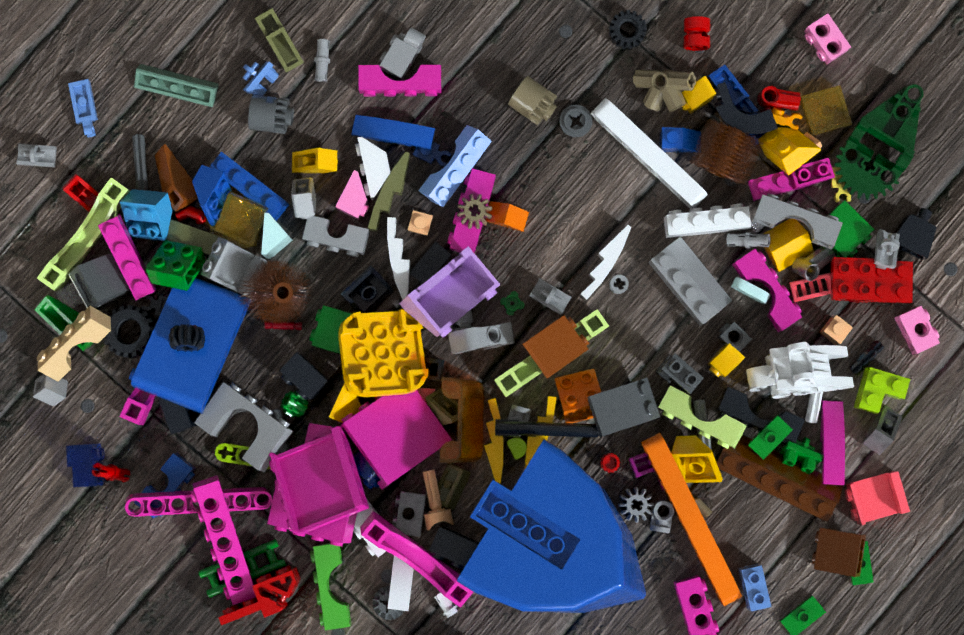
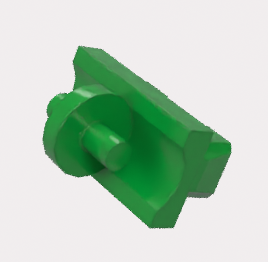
M804 437L802 441L796 440V443L788 441L786 446L782 447L780 451L783 454V464L794 466L797 460L801 461V470L807 474H811L814 471L816 465L822 461L823 455L814 451L815 447L809 445L810 439Z

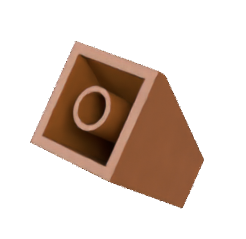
M563 315L523 343V346L547 379L589 350L587 345L590 343L583 334H577L575 331L577 325L571 317L566 318Z

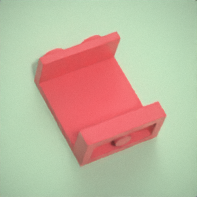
M890 471L846 484L845 495L848 502L851 501L853 508L850 510L853 521H857L859 525H865L866 522L893 514L910 512L898 471Z

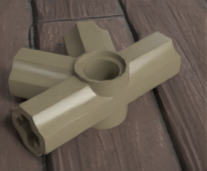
M638 69L633 76V83L636 88H649L643 100L647 108L659 111L663 102H665L669 112H672L686 104L680 90L692 91L696 84V76H694L693 72L673 71L670 69L664 71Z

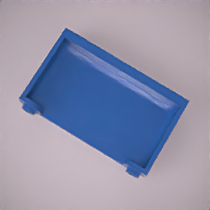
M195 278L188 291L172 288L137 368H133L130 373L129 380H131L132 387L203 414L246 315V309L249 307L246 302L247 297H241L242 295L199 278ZM181 324L196 325L203 328L205 336L204 347L193 352L172 349L169 345L170 329L175 325L180 326Z

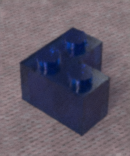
M101 444L66 446L67 467H72L73 487L103 485L105 478L95 477L92 474V470H99L93 468V465L96 463L102 464V460L105 458L104 448H101Z

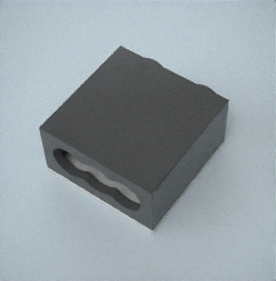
M112 253L77 265L68 274L87 308L90 305L96 308L122 298L130 290Z

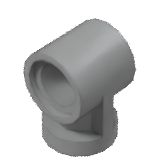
M512 404L507 420L528 422L531 410Z
M658 500L651 508L652 515L649 530L670 533L674 508L671 503L665 500ZM661 505H666L668 513L665 516H659L658 508Z

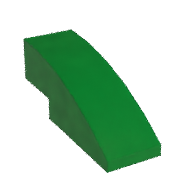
M49 295L45 296L34 309L59 335L79 315L74 309ZM84 342L77 344V346L84 351L93 343Z

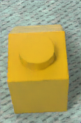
M706 76L696 82L692 91L684 90L682 92L686 101L682 108L685 111L688 110L691 114L711 102L716 92Z
M314 148L292 152V173H329L337 171L338 160L336 150Z
M730 343L726 344L708 362V365L711 367L709 370L716 377H726L745 357Z

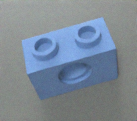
M753 564L738 568L747 609L749 611H756L771 607L762 565Z

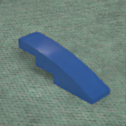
M725 64L708 75L714 88H718L717 82L725 80L731 99L739 109L746 112L758 111L750 101L748 93ZM762 133V134H748V137H749L750 135H753V136H751V138H752V137H755V138H754V141H755L756 138L759 139V138L762 137L765 133Z
M356 115L351 135L390 144L396 143L431 150L435 128Z

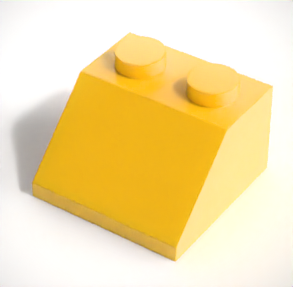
M777 127L778 129L767 132L758 139L760 140L759 143L763 141L760 146H762L764 155L788 176L821 151L820 147L799 130L787 127Z

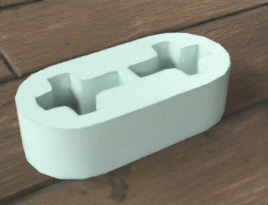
M738 277L735 278L731 285L738 292L765 305L771 296L768 292Z

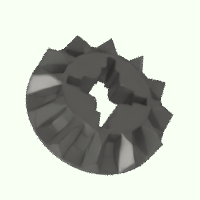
M571 105L563 110L560 116V128L566 135L575 138L582 137L589 132L592 126V116L585 107ZM582 115L579 121L581 126L575 125L570 128L572 124L571 118L576 119Z
M390 586L378 590L373 598V609L384 620H394L404 612L389 609L386 612V604L380 602L388 600Z

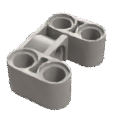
M511 322L486 327H472L448 333L452 354L464 353L480 348L484 350L515 343Z

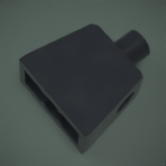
M921 208L917 216L909 214L894 232L900 234L899 249L920 260L928 258L937 229L935 225L928 222L932 215L930 210Z

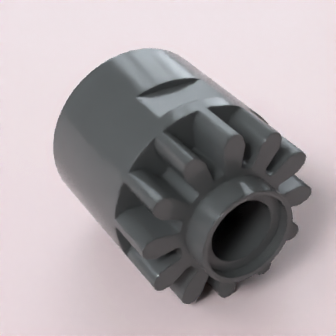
M252 95L248 116L249 130L285 134L287 127L292 126L294 119V108L289 107V99Z

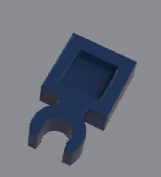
M432 142L431 150L416 147L413 156L431 165L433 160H437L441 167H445L447 164L442 162L441 158L443 156L451 158V153L448 151H438L440 145Z

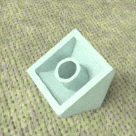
M264 213L261 255L266 259H271L288 245L292 239L269 213Z

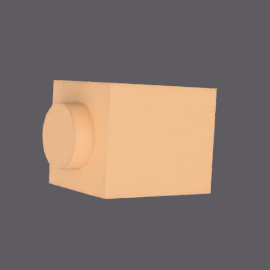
M838 315L831 316L819 333L834 345L842 343L853 327Z

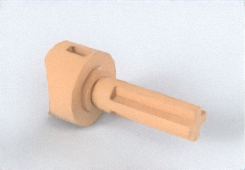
M435 470L422 472L431 511H428L429 513L423 515L426 530H430L434 524L441 521L454 525L451 509L442 508Z

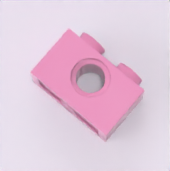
M922 306L915 307L894 317L912 355L940 343L936 328L932 327L929 322L930 315ZM916 324L922 326L923 331L921 335L915 332Z

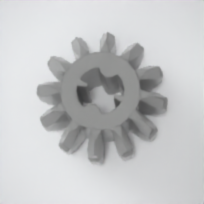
M634 487V494L629 489H626L628 497L620 496L621 499L625 500V503H618L619 507H625L620 512L621 515L629 512L626 520L630 521L634 515V522L638 523L640 515L645 521L647 518L644 512L652 514V511L647 509V506H654V503L647 502L652 496L649 494L643 497L646 493L645 489H642L638 494V487ZM634 499L641 501V505H639L641 507L638 510L631 508V504L633 505L631 502Z

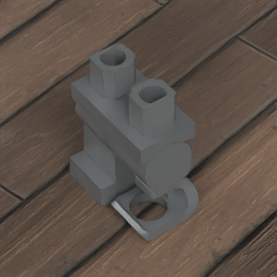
M675 353L669 355L656 370V373L668 383L674 380L673 383L686 394H691L704 378Z

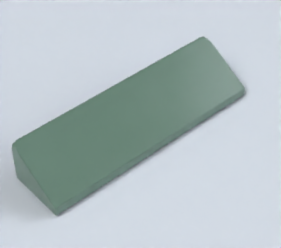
M143 64L136 68L134 88L209 107L214 105L219 86L218 83Z

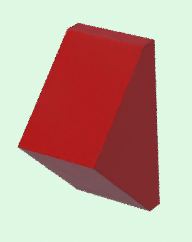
M75 174L62 188L63 191L88 212H90L99 194L78 174Z

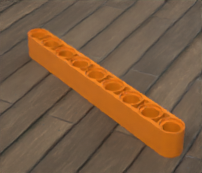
M658 433L642 441V447L723 606H726L742 597V594L661 433Z

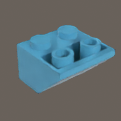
M132 189L120 201L130 236L165 241L172 215L168 193Z

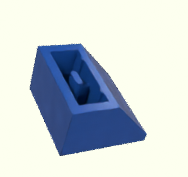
M201 165L192 183L200 206L210 226L214 227L217 221L222 218L226 205L231 202L233 192L224 172Z

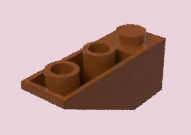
M164 144L155 154V160L162 192L168 193L171 206L176 212L194 203L198 197L192 183L193 180L167 145Z

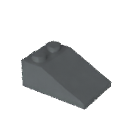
M648 378L587 397L600 437L660 417Z

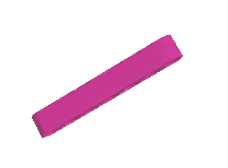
M265 487L222 489L229 511L263 510L272 504L271 493ZM190 491L136 493L129 495L125 500L127 514L134 517L197 513V510H200L199 506L193 504ZM260 494L268 496L265 502L257 501V497ZM239 495L247 497V500L242 504L236 502V498ZM180 498L184 502L182 506L174 507L172 501ZM208 498L204 504L212 506L215 504V499ZM157 499L162 502V505L159 508H153L150 503ZM134 500L141 504L135 510L129 507V503Z

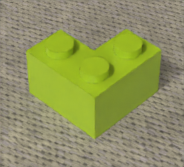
M872 367L865 368L854 408L873 414L879 413L884 395L898 400L905 399L910 379Z

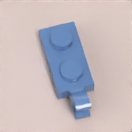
M86 79L68 83L76 123L83 124L84 134L88 138L96 136L92 121H96L98 118L90 80Z

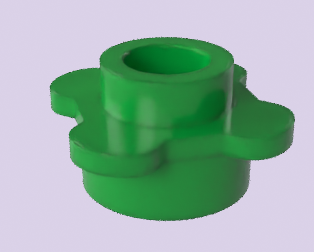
M512 291L509 296L502 297L500 300V304L506 308V313L510 316L514 315L515 311L524 308V302L520 301L519 294L516 291Z

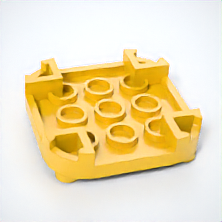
M404 309L392 312H356L341 323L338 338L345 385L350 394L361 397L403 395L415 392L424 384L428 377V369L425 367L421 336L423 326Z

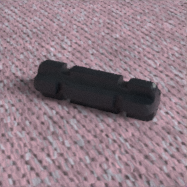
M878 340L874 341L870 345L871 348H867L857 359V362L850 366L851 372L859 375L864 370L863 367H867L877 356V353L884 349L881 342Z

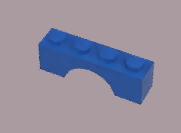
M220 152L209 166L224 172L229 185L242 193L265 213H269L276 221L289 206L284 199L223 152Z

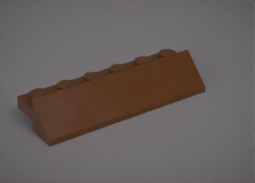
M744 435L741 436L735 448L729 446L726 449L722 446L721 453L716 461L719 470L823 521H829L836 504H839L843 485L822 484L821 473L815 470L811 474L802 472V464L797 461L794 466L785 465L782 463L783 455L774 450L763 460L748 446L752 439Z

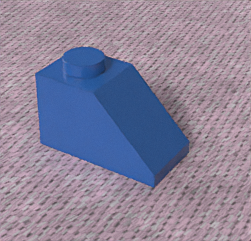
M662 127L660 131V148L664 152L697 153L700 149L698 147L701 144V132L687 128Z

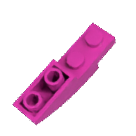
M826 158L804 164L789 176L782 171L748 181L753 201L761 199L762 195H781L832 179L835 176L830 160Z

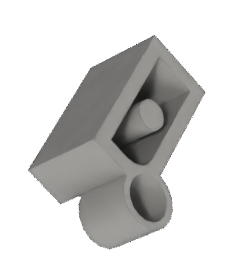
M412 27L406 35L400 33L399 36L395 34L389 43L391 45L389 51L384 52L379 59L381 70L399 81H403L421 51L426 35Z

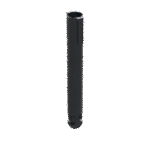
M495 420V436H599L596 424Z

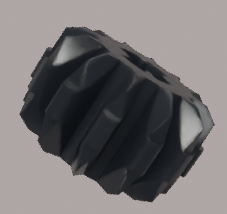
M189 324L175 325L170 329L169 345L177 351H198L204 347L205 343L203 328Z

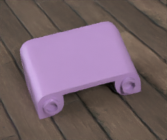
M468 246L459 256L455 257L424 284L408 294L400 302V305L436 337L441 335L444 338L452 331L450 326L484 298L489 300L497 294L495 289L500 286V283Z

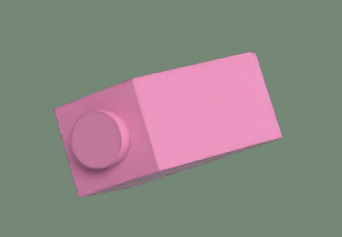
M354 170L335 207L337 210L359 220L361 216L365 217L369 206L367 205L368 200L360 175Z

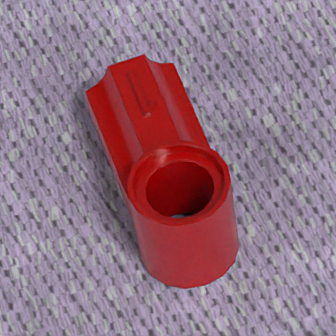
M773 86L765 87L757 96V102L763 108L776 107L792 111L798 110L801 100L800 93L780 90ZM764 93L771 94L772 101H767Z

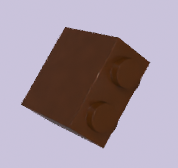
M826 527L820 528L815 536L817 550L812 556L814 569L860 577L866 535Z

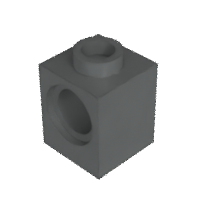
M732 322L730 325L725 323L719 329L721 334L717 337L724 345L730 343L739 352L752 340L735 322ZM730 331H734L738 335V340L735 343L728 339Z

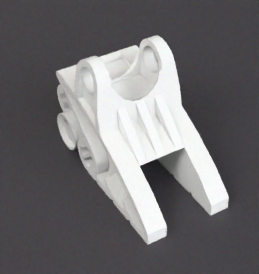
M807 342L793 343L787 347L769 349L770 355L765 357V366L746 370L749 391L771 390V395L774 399L788 397L791 395L790 393L799 396L854 388L853 377L832 376L830 370V359L848 357L847 346H810Z

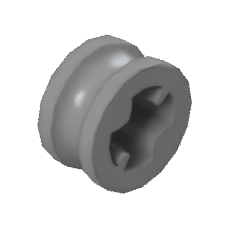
M623 275L614 276L609 283L610 290L615 294L624 293L629 286L627 278ZM616 279H619L620 282H624V286L621 287L623 288L622 290H619L618 287H614Z

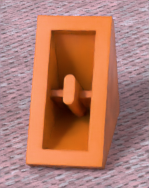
M489 201L488 206H492V210L486 213L491 214L492 217L491 219L485 218L487 222L524 232L529 214L528 211L508 203Z

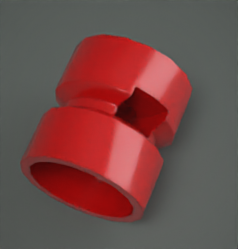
M701 16L685 18L684 32L687 35L684 36L683 48L690 51L710 49V36L707 34L710 32V18Z

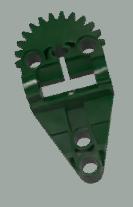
M909 84L863 116L844 143V147L839 148L841 155H836V157L841 162L834 163V166L841 169L836 171L835 175H842L838 182H846L843 186L844 190L851 187L850 195L857 191V198L859 199L863 193H865L866 200H869L870 194H873L874 198L878 199V192L886 196L885 188L893 191L891 185L893 183L899 184L898 178L906 170L915 153L914 146L919 112H921L920 103L923 98V89L919 85ZM915 87L918 90V96L915 99H910L908 97V90ZM904 105L907 109L906 114L902 117L897 116L896 109L898 106ZM865 132L870 133L900 152L894 163L877 153L871 163L873 168L865 170L864 162H869L875 152L860 143ZM848 149H855L857 152L856 157L852 160L845 157ZM886 170L891 171V179L882 181V172Z

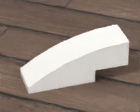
M396 556L393 558L387 609L409 611L413 568Z

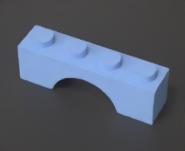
M466 125L455 140V153L449 163L437 173L430 174L419 189V192L433 203L444 207L492 141L478 129Z

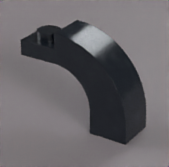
M725 80L717 82L718 88L714 90L718 101L723 100V102L716 104V108L722 119L729 126L748 134H762L778 129L770 107L756 112L743 111L733 103Z

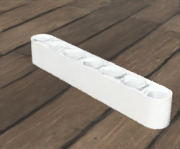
M604 98L591 112L592 117L690 209L696 208L708 195L694 179L608 99Z

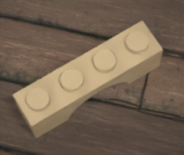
M91 305L85 311H81L77 319L72 324H68L59 337H55L51 344L38 354V371L59 382L71 370V355L68 351L80 343H99L111 331V317Z

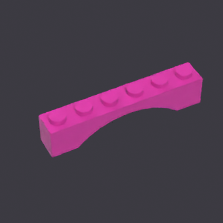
M373 511L360 526L361 535L378 548L393 554L407 563L460 608L472 595L473 591L457 582L460 574L441 560L433 557L429 551Z

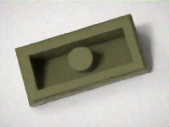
M448 462L438 483L442 506L454 510L471 472Z

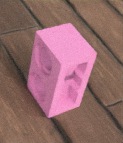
M829 14L809 25L804 31L805 39L810 45L813 44L817 50L818 58L822 62L824 61L826 65L851 48ZM821 28L824 31V36H819L815 29ZM827 45H833L836 52H829Z

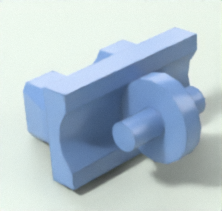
M266 61L257 73L255 71L260 66L258 63L254 62L251 67L245 64L243 68L247 72L242 78L246 81L251 76L253 78L243 90L248 94L252 93L253 95L263 96L267 89L260 84V81L265 78L270 83H273L279 74L272 68L273 64L269 61Z

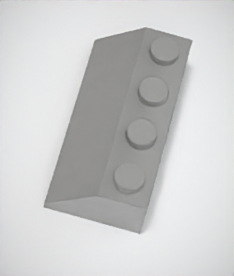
M681 237L648 262L699 326L705 324L732 301Z

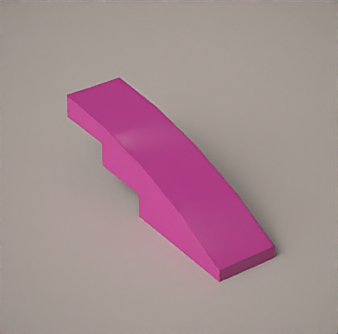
M822 401L820 442H822L821 454L823 455L821 461L823 463L822 484L845 485L843 402Z

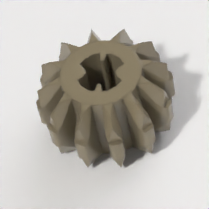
M470 194V201L465 197L462 198L465 206L458 205V209L463 211L457 213V216L464 217L461 220L462 225L469 221L468 229L472 228L473 223H476V229H480L479 222L486 226L487 221L484 218L491 219L492 215L486 212L491 211L492 206L484 207L489 200L484 199L480 202L482 195L478 194L477 200H474L473 194ZM473 207H477L478 212H480V214H476V216H471V211L469 210L471 208L473 210Z

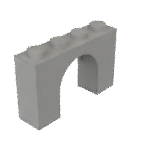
M223 382L205 407L203 414H200L195 424L208 434L218 437L235 414L244 411L251 412L257 420L258 433L242 459L257 470L265 472L271 460L269 453L272 452L277 455L293 433L288 428L290 424L281 417L277 420L272 416L274 412L266 406L259 407L256 404L258 400L247 394V396H244L240 393L242 389L236 384L231 383L229 385Z

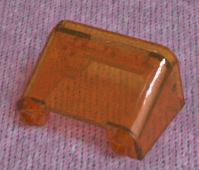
M442 377V392L444 396L458 400L457 441L446 442L442 445L440 449V463L476 462L481 458L483 450V385L474 379Z

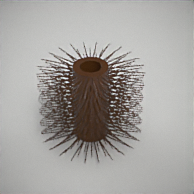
M719 122L716 123L715 128L714 123L707 132L709 134L706 137L708 138L707 141L704 143V150L702 145L697 152L699 153L698 156L693 160L692 164L695 161L694 166H696L697 162V167L700 165V169L704 168V170H708L707 172L728 180L732 179L733 181L734 179V182L736 179V183L737 181L738 183L740 182L741 174L742 183L744 180L742 179L743 171L745 176L746 172L750 169L748 168V163L751 160L749 158L754 152L752 150L757 143L755 142L758 138L754 141L755 137L751 138L753 135L748 137V134L729 125H720Z
M268 261L263 272L257 267V276L253 273L256 278L253 280L251 277L249 285H243L255 288L246 290L257 292L239 293H250L241 297L249 296L251 301L252 299L255 301V310L257 308L260 310L257 315L265 316L262 318V321L266 322L265 320H267L269 323H276L277 320L279 324V321L281 323L280 317L288 318L289 314L287 313L291 311V305L297 306L298 303L300 305V299H306L294 296L303 294H294L293 292L310 291H297L305 287L301 288L297 282L302 280H295L296 275L293 276V272L290 273L288 271L289 265L288 267L286 265L285 267L283 265L282 267L273 266L271 261Z

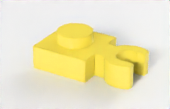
M832 167L835 177L831 179V188H837V192L834 195L835 202H839L841 194L846 196V202L851 201V195L847 189H843L846 182H838L842 175H835V172L841 168Z

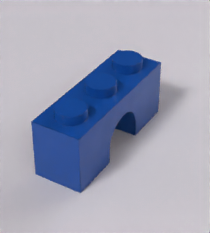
M173 453L160 469L169 479L167 488L164 491H158L150 485L146 486L142 493L182 491L180 489L184 483L188 484L195 476L193 472L196 468L178 453ZM155 499L151 501L150 505L153 508H159L162 502ZM134 501L137 506H141L138 501Z

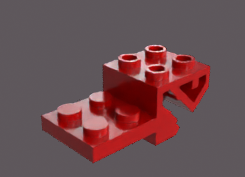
M831 258L830 300L857 303H912L913 262L897 261L894 269L886 268L884 270L875 267L873 258Z
M289 565L276 571L277 575L271 576V573L256 579L257 583L252 585L256 597L243 602L241 607L235 604L223 610V615L218 617L220 624L224 625L259 610L262 611L264 618L282 611L287 606L286 598L294 594L301 578L297 567L291 569Z

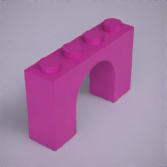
M275 486L267 524L275 526V530L286 532L287 529L289 530L286 523L288 516L281 506V492ZM357 513L305 534L312 535L311 539L316 541L331 540L330 544L335 546L351 543Z

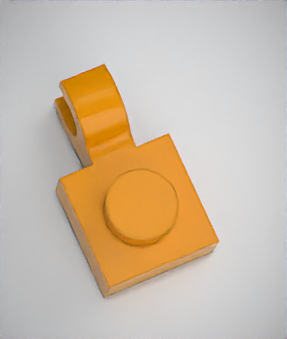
M773 107L771 109L776 124L787 125L794 130L799 129V125L793 124L792 121L795 118L802 120L803 117L800 113H792L788 116L780 108Z

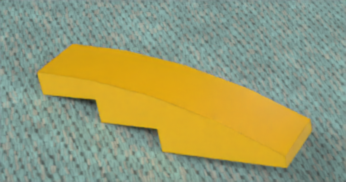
M547 397L546 417L537 416V422H553L556 397ZM527 436L525 468L544 439L548 440V436Z
M496 398L488 400L494 421L486 423L492 443L484 445L494 479L501 484L503 436H495V420L501 418Z

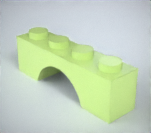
M670 385L659 405V408L663 410L662 415L672 420L674 417L682 420L680 424L689 429H692L694 426L700 430L698 434L707 439H710L711 436L718 439L717 444L726 449L729 446L736 447L747 427L745 424L726 414L712 422L699 420L691 408L692 397Z

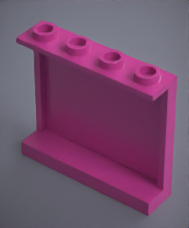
M417 390L403 395L374 397L375 402L372 404L366 402L358 408L360 412L355 415L350 413L342 419L343 424L340 427L346 430L379 477L380 481L377 483L381 489L387 487L452 440Z
M340 426L332 428V433L278 455L272 452L269 453L271 458L269 465L277 478L275 485L282 495L281 506L288 516L286 520L287 526L290 531L297 535L305 534L369 508L346 432Z

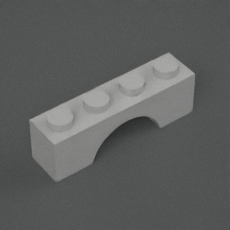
M772 194L762 195L753 222L773 228L782 220L796 219L808 227L812 243L829 249L835 246L843 224L838 221L837 217L832 215L822 216L818 214L819 211L812 208L805 210L798 207L799 204L787 201L786 203L780 201L779 197Z

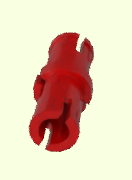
M96 463L93 465V468L99 470H92L93 476L104 477L109 481L119 480L127 482L130 478L124 477V475H131L128 469L118 468L113 464L103 465Z

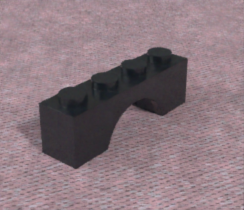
M725 387L716 408L720 412L719 416L723 417L726 414L740 420L739 422L745 424L747 428H750L751 425L759 428L758 432L772 420L758 418L752 413L748 406L747 394L730 387ZM782 411L778 416L793 429L782 443L787 444L788 441L796 443L805 419L787 411Z

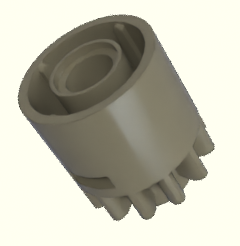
M527 76L514 92L508 105L538 125L542 119L548 121L557 106L554 104L557 95Z

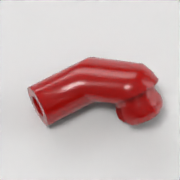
M193 206L175 212L179 222L188 218L196 220L197 224L206 222L203 210Z

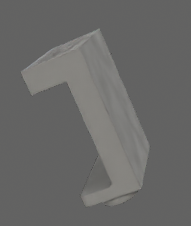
M218 237L212 246V252L208 260L203 264L201 275L238 293L253 292V290L246 289L254 288L243 285H249V272L257 276V267L261 271L263 262L266 265L267 260L232 244L228 240Z

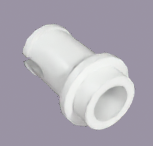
M441 592L434 597L444 612L443 616L446 615L449 618L458 612L456 609L457 605L454 606L452 601Z

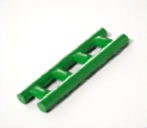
M276 539L243 552L251 571L252 580L287 566L284 558L277 560L273 550L279 547ZM266 552L270 564L258 568L254 557ZM228 558L224 562L231 564L235 561V558ZM219 563L198 571L201 579L208 576L212 586L211 589L206 590L209 598L223 593V588L227 587L226 583L219 584L215 574L217 573V568H220ZM234 576L230 581L238 583L242 578Z

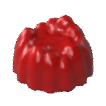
M607 453L601 458V468H603V471H607V473H613L620 467V461L616 454Z

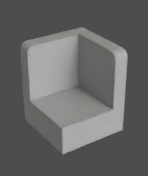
M43 374L35 380L33 397L51 406H55L66 398L68 381L62 378L58 382Z

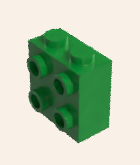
M844 200L829 214L837 217L838 221L843 223L832 250L837 257L852 258L858 252L856 247L860 243L864 245L872 238L870 233L874 228Z
M165 240L157 249L151 262L147 264L146 272L152 284L188 291L206 260L201 247Z
M323 305L322 310L318 309L315 321H318L316 330L312 329L309 341H312L311 345L340 354L339 328L341 323L352 314Z

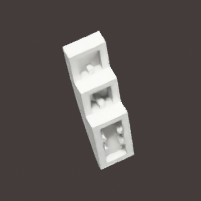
M387 217V241L390 263L396 285L403 300L409 291L410 260L402 259L403 239L396 238V218Z
M629 225L597 255L602 262L589 274L593 282L580 294L584 301L601 285L613 268L630 232L631 227Z

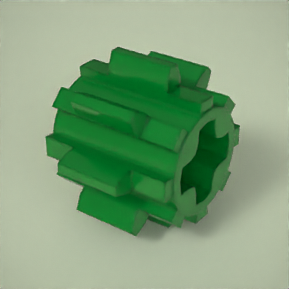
M289 391L282 399L281 407L283 411L292 418L294 416L300 417L308 408V401L303 399L296 391L294 393Z

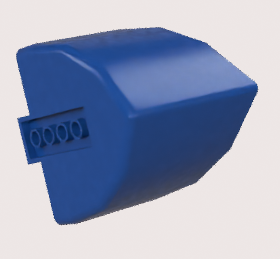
M545 439L536 450L512 491L492 480L470 518L482 524L488 530L458 577L457 582L476 594L523 612L562 613L591 612L642 600L646 596L633 536L605 489L564 451Z

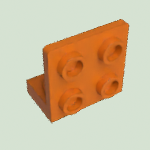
M595 369L555 378L565 423H576L592 419L593 415L587 397L601 393Z

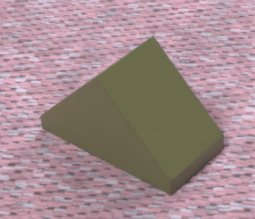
M442 388L425 397L429 408L441 425L452 424L468 414V410Z

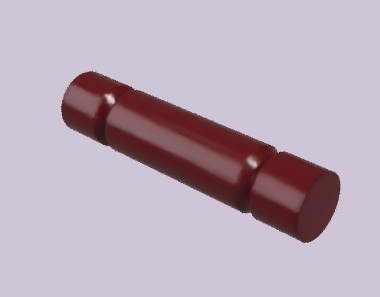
M266 321L265 329L302 330L303 322L287 321L286 324V321H284L283 324V321L281 323L279 321L278 324L277 321L276 323Z

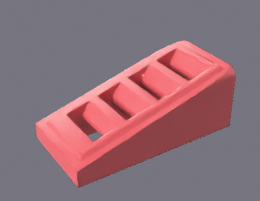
M831 273L818 275L813 281L802 279L789 282L793 301L798 302L831 294ZM824 278L826 280V285L828 289L826 291H824L821 279ZM817 280L818 283V293L815 292L813 281ZM809 282L810 295H807L805 283ZM798 284L801 285L803 296L799 297L796 286Z

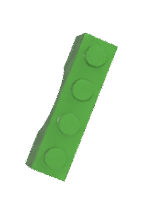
M330 543L315 545L313 550L310 551L311 562L316 564V571L313 572L314 583L319 585V592H316L317 604L322 606V613H319L320 625H324L325 630L350 627L349 604L335 598L329 587L331 572L343 562L341 548Z

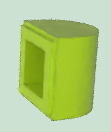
M512 438L506 442L514 459L517 460L525 455L527 446L524 440Z

